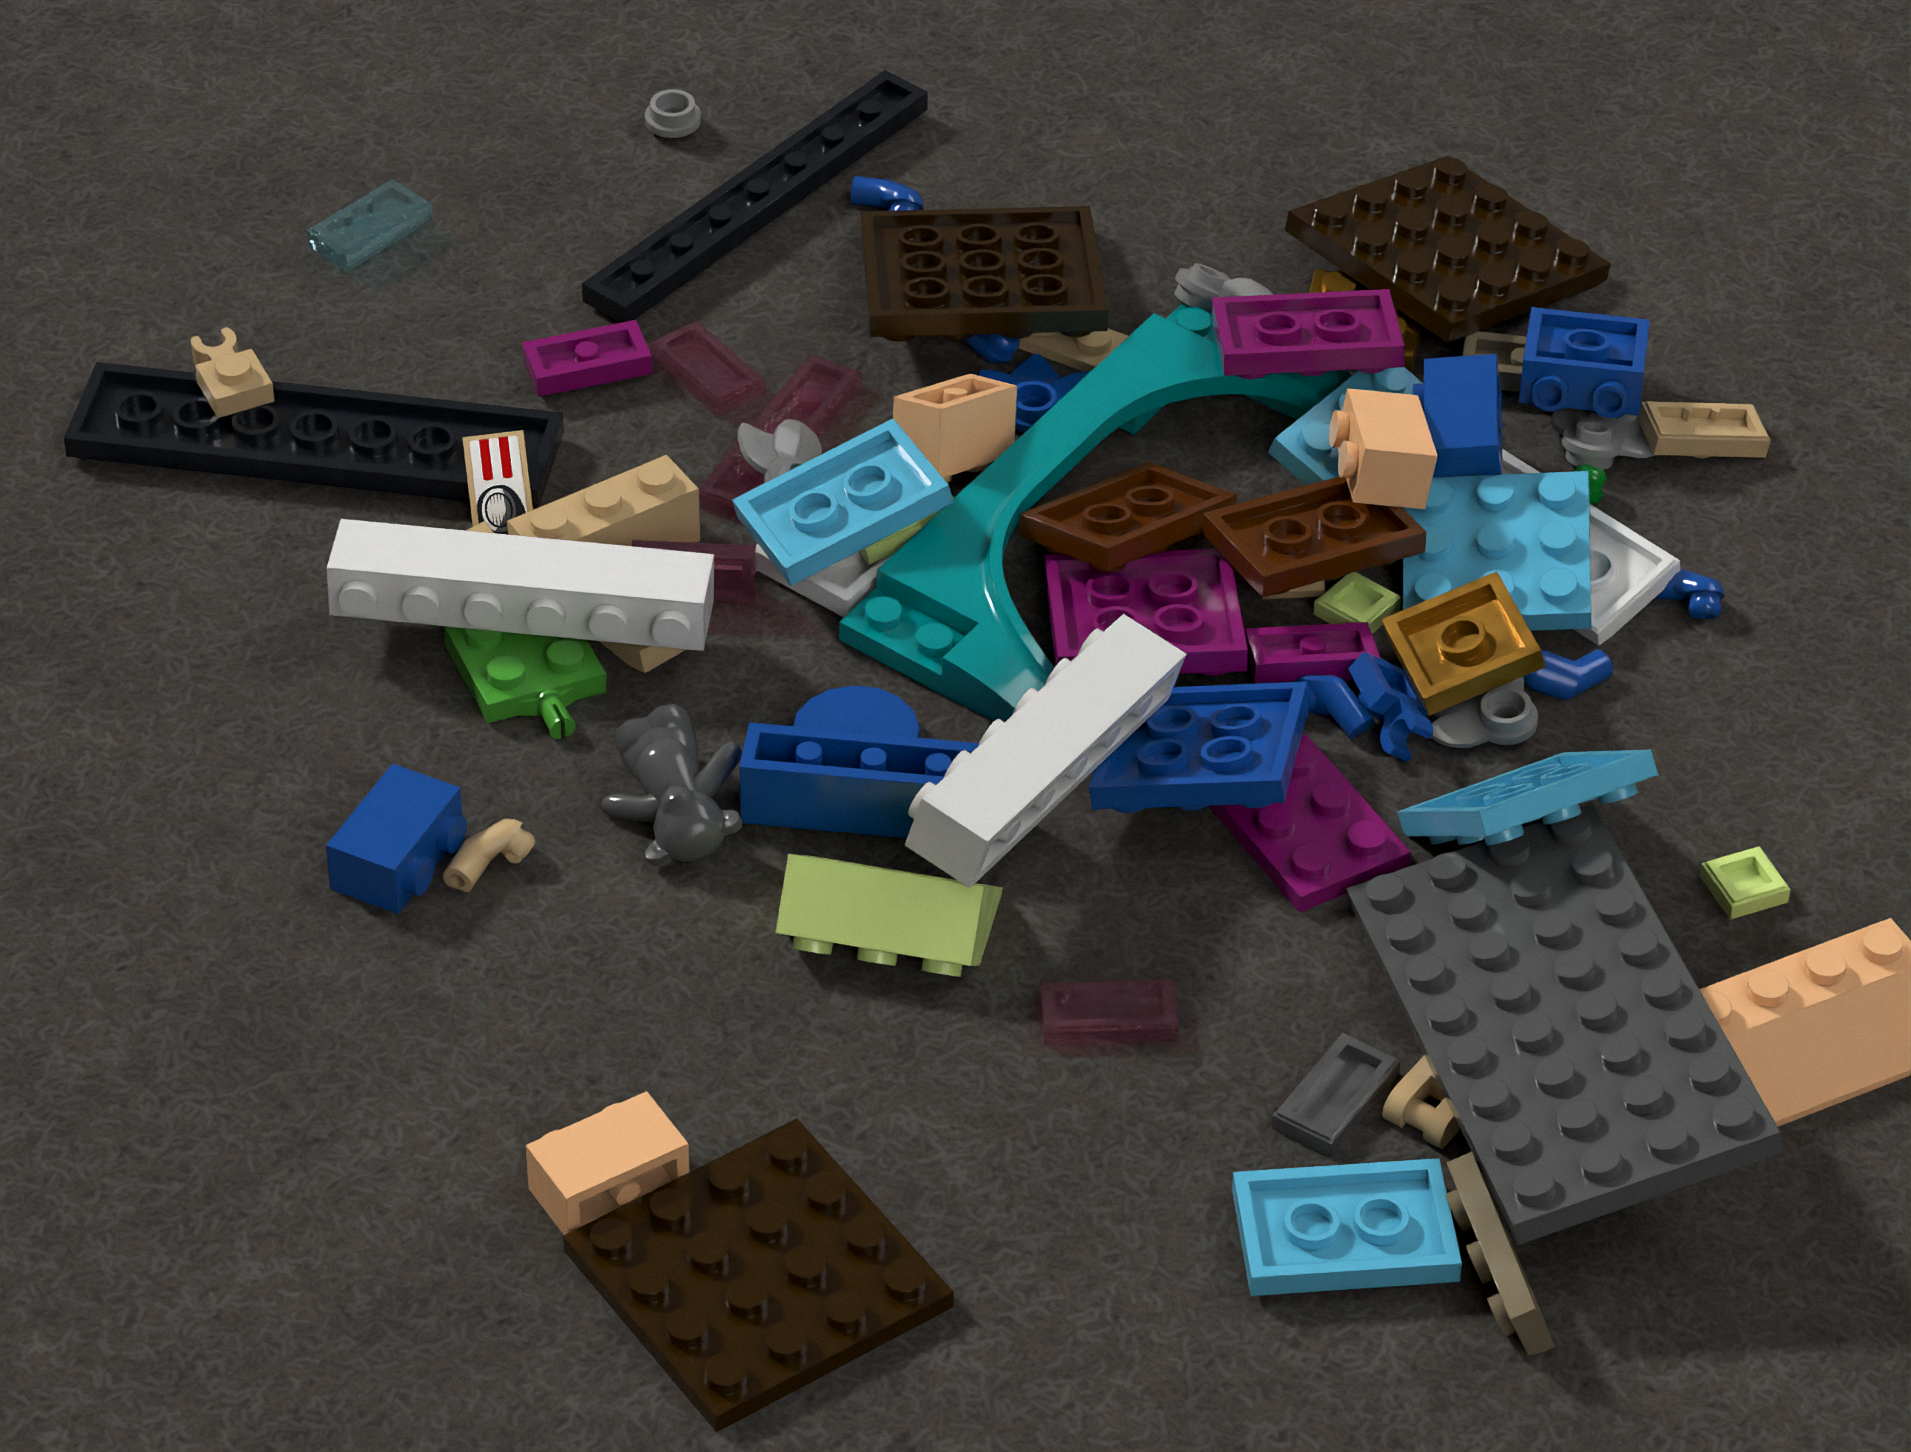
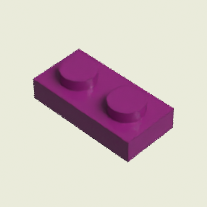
M636 320L522 342L523 362L538 397L653 374L652 355Z
M1368 622L1245 629L1248 665L1254 684L1294 682L1297 678L1305 675H1334L1348 682L1354 680L1348 668L1364 651L1380 658Z

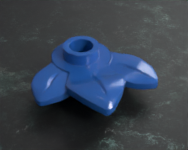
M1034 354L1019 365L1011 375L993 370H981L979 376L1017 385L1015 429L1026 432L1090 372H1078L1060 378L1043 356Z

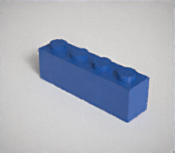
M749 722L739 767L742 823L907 838L914 821L908 815V811L917 793L928 782L937 785L944 779L947 769L956 756L963 750L972 753L979 743Z

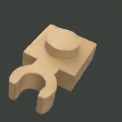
M228 327L221 329L222 344L216 347L204 345L199 336L191 337L197 383L217 418L274 402L272 381L252 349L238 352L236 335Z

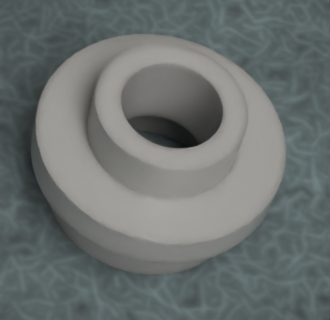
M676 89L664 90L651 98L650 105L645 111V124L649 131L658 136L666 138L684 137L699 128L701 124V111L689 93Z

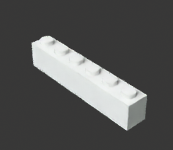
M341 519L327 565L329 615L704 651L714 602V554Z
M1125 614L1121 615L1104 632L1098 628L1095 629L1083 643L1078 656L1072 661L1067 658L1062 659L1053 669L1045 686L1039 692L1033 688L1029 689L1020 699L1012 716L1006 722L1000 719L995 720L972 753L966 750L961 751L950 764L943 780L937 785L928 782L921 788L908 811V815L914 821L905 846L971 888L1169 699L1187 654Z

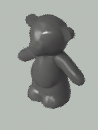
M676 704L658 706L648 716L628 719L616 729L614 738L616 748L632 775L643 786L647 795L635 796L614 793L603 798L601 807L603 812L612 818L654 822L655 840L645 851V856L652 866H661L669 860H674L681 864L703 859L723 845L726 835L736 833L742 828L743 821L737 811L721 810L711 798L718 792L740 762L742 750L739 744L731 741L721 746L707 765L700 770L698 765V744L693 723L687 711Z

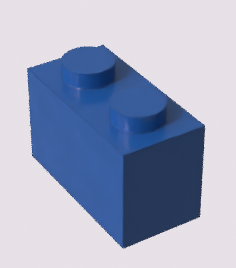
M1497 354L1424 359V384H1413V395H1418L1438 455L1433 477L1502 475V392Z
M392 763L326 845L330 889L399 914L414 894L420 896L427 890L433 878L434 868L446 853L454 854L463 843L467 831V820L462 814L460 787Z

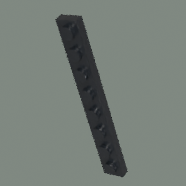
M884 70L583 282V302L620 323L636 319L927 111L928 92Z

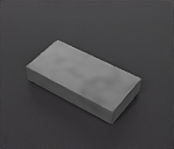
M1342 1033L1273 1114L1272 1129L1331 1157L1400 1074L1401 1060Z

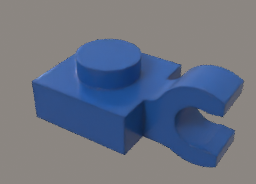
M1364 651L1348 668L1361 692L1358 699L1373 717L1384 721L1380 735L1383 750L1408 762L1412 757L1411 752L1407 748V738L1412 731L1429 739L1433 734L1432 723L1426 718L1428 714L1405 670Z

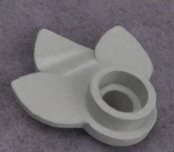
M1195 263L1189 269L1180 268L1175 276V280L1179 283L1174 292L1175 296L1187 305L1203 309L1211 314L1212 298L1274 295L1266 287L1252 279H1230L1225 273Z
M1571 408L1554 411L1552 414L1551 427L1563 435L1562 445L1566 448L1565 458L1575 466L1587 464L1603 470L1611 467L1614 457L1618 455L1635 458L1655 456L1642 432L1636 415L1625 414L1618 418H1605L1595 414L1593 411Z
M784 420L775 429L774 434L764 432L747 423H742L737 431L738 442L744 459L764 475V483L822 454V446L817 435L798 420Z
M1524 677L1432 714L1436 720L1432 723L1433 734L1430 738L1442 745L1455 748H1470L1488 741L1498 745H1514L1529 739L1538 726V711L1528 694L1524 692Z

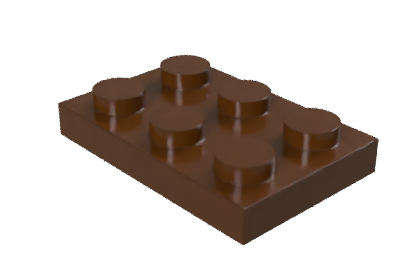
M1146 462L1020 513V536L1045 546V549L1050 553L1069 555L1089 563L1090 568L1093 570L1116 572L1124 569L1126 564L1148 554L1165 552L1169 549L1170 545L1191 536H1202L1203 513L1237 504V495L1154 463Z
M1340 477L1203 513L1202 534L1262 597L1283 594L1294 588L1327 579H1337L1348 573L1377 565L1391 564L1399 559L1424 553L1427 533L1402 507L1353 503L1347 480Z

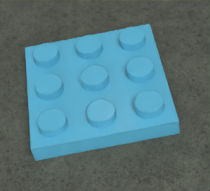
M1588 471L1433 477L1426 508L1404 507V510L1427 533L1425 552L1403 558V610L1497 571L1530 631L1592 629Z
M1651 750L1563 752L1397 811L1402 830L1406 836H1429L1432 845L1457 839L1458 845L1469 844L1485 839L1486 845H1493L1522 836L1524 834L1523 823L1542 818L1543 824H1552L1581 814L1579 803L1598 798L1600 804H1606L1631 797L1638 793L1635 783L1658 775Z

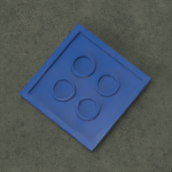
M1307 681L1173 687L1169 699L1094 770L1088 787L1092 810L1114 809L1121 813H1133L1144 808L1178 807L1182 810L1194 811L1210 805L1241 804L1247 808H1262L1273 803H1285L1310 706Z

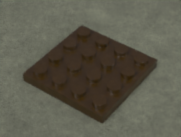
M1450 156L1437 158L1434 161L1405 171H1399L1388 177L1359 185L1345 192L1290 210L1285 226L1287 233L1368 289H1389L1394 307L1447 343L1531 312V307L1541 308L1592 289L1607 280L1611 266L1610 262L1591 251L1585 242L1570 237L1549 223L1544 215L1531 211L1508 196V193L1503 188L1490 184L1469 170L1464 162Z
M1090 206L861 211V238L870 337H883L890 341L901 342L910 340L915 336L942 335L951 340H964L976 334H1001L1008 338L1019 339L1029 337L1033 333L1060 332L1069 337H1082L1094 331H1108V307Z
M797 1118L563 1236L564 1252L715 1432L730 1426L954 1307V1291Z

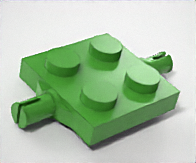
M444 626V644L487 723L515 716L539 715L548 727L550 735L554 739H560L561 731L565 737L570 736L576 727L575 721L571 718L565 707L576 700L606 693V672L587 640Z

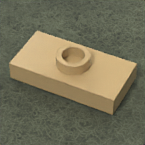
M1646 401L1641 403L1639 416H1637V421L1653 455L1693 456L1702 459L1710 456L1766 458L1771 443L1752 404Z

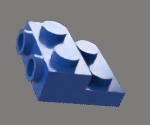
M1531 307L1523 357L1519 403L1533 404L1534 407L1547 412L1571 408L1590 410L1605 418H1618L1625 414L1639 416L1650 320Z

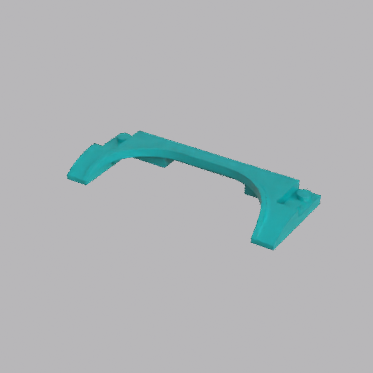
M1184 302L1166 319L1153 313L953 499L954 503L944 507L877 569L876 588L839 622V640L993 721L1000 719L1006 722L1012 716L1015 707L1023 695L1031 688L1039 692L1045 686L1048 677L1055 668L1021 619L1010 597L1004 578L1002 566L1004 551L1013 530L1020 521V513L1029 510L1115 429L1119 427L1134 435L1167 404L1195 397L1244 394L1298 420L1352 375L1346 370L1327 371L1318 376H1304L1296 372L1272 373L1258 379H1244L1236 375L1224 376L1211 313L1200 308L1191 307Z

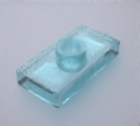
M392 179L307 230L308 247L344 270L349 271L431 221V203Z

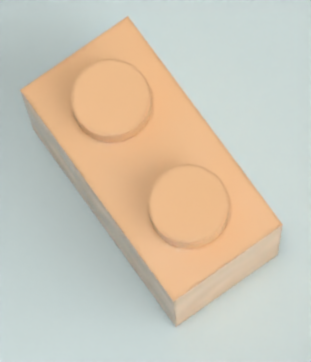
M974 374L963 375L894 396L893 418L948 483L952 480V475L964 471H984L990 463L994 462L1015 442L1017 385Z
M1347 388L1342 411L1335 410L1332 414L1329 442L1331 447H1337L1339 453V477L1346 478L1353 503L1425 509L1438 455L1418 395Z
M647 1091L621 1103L612 1104L601 1112L561 1130L551 1131L542 1138L526 1145L529 1190L563 1235L690 1172L688 1142Z

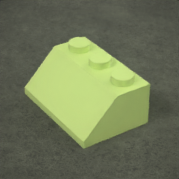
M788 854L775 933L794 936L792 949L831 955L833 943L858 947L857 960L896 966L897 955L903 954L923 958L922 971L961 977L962 965L980 966L1003 888L978 883L969 888L954 879L816 856Z

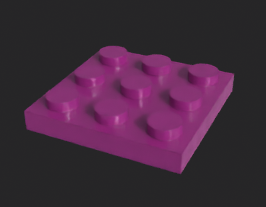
M1217 549L1167 550L1158 554H1148L1127 563L1124 569L1116 572L1093 570L1090 568L1089 563L1069 555H1044V576L1056 665L1064 658L1070 661L1075 659L1083 643L1095 629L1098 628L1104 632L1121 615L1125 614L1187 654L1179 674L1201 673L1207 676H1218L1227 672L1247 671L1248 648L1233 567Z

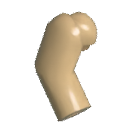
M503 819L467 838L445 869L443 879L449 887L470 892L490 861L499 853H502L510 863H520L522 858L524 859L535 844L534 836L521 828L523 822L515 819Z

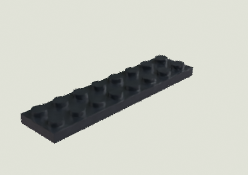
M96 362L64 436L66 457L470 501L463 437L523 430L533 508L537 509L540 506L564 433V421L562 412L272 381L274 402L217 418L200 389L196 373Z

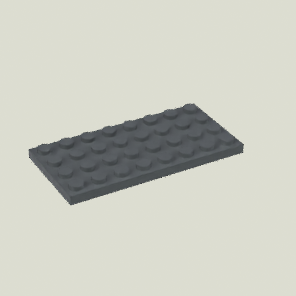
M1593 803L1581 807V814L1573 818L1552 824H1543V821L1523 827L1524 834L1515 839L1493 845H1486L1485 841L1346 888L1350 905L1423 1054L1426 1056L1447 1103L1518 1245L1784 1153L1779 1128Z

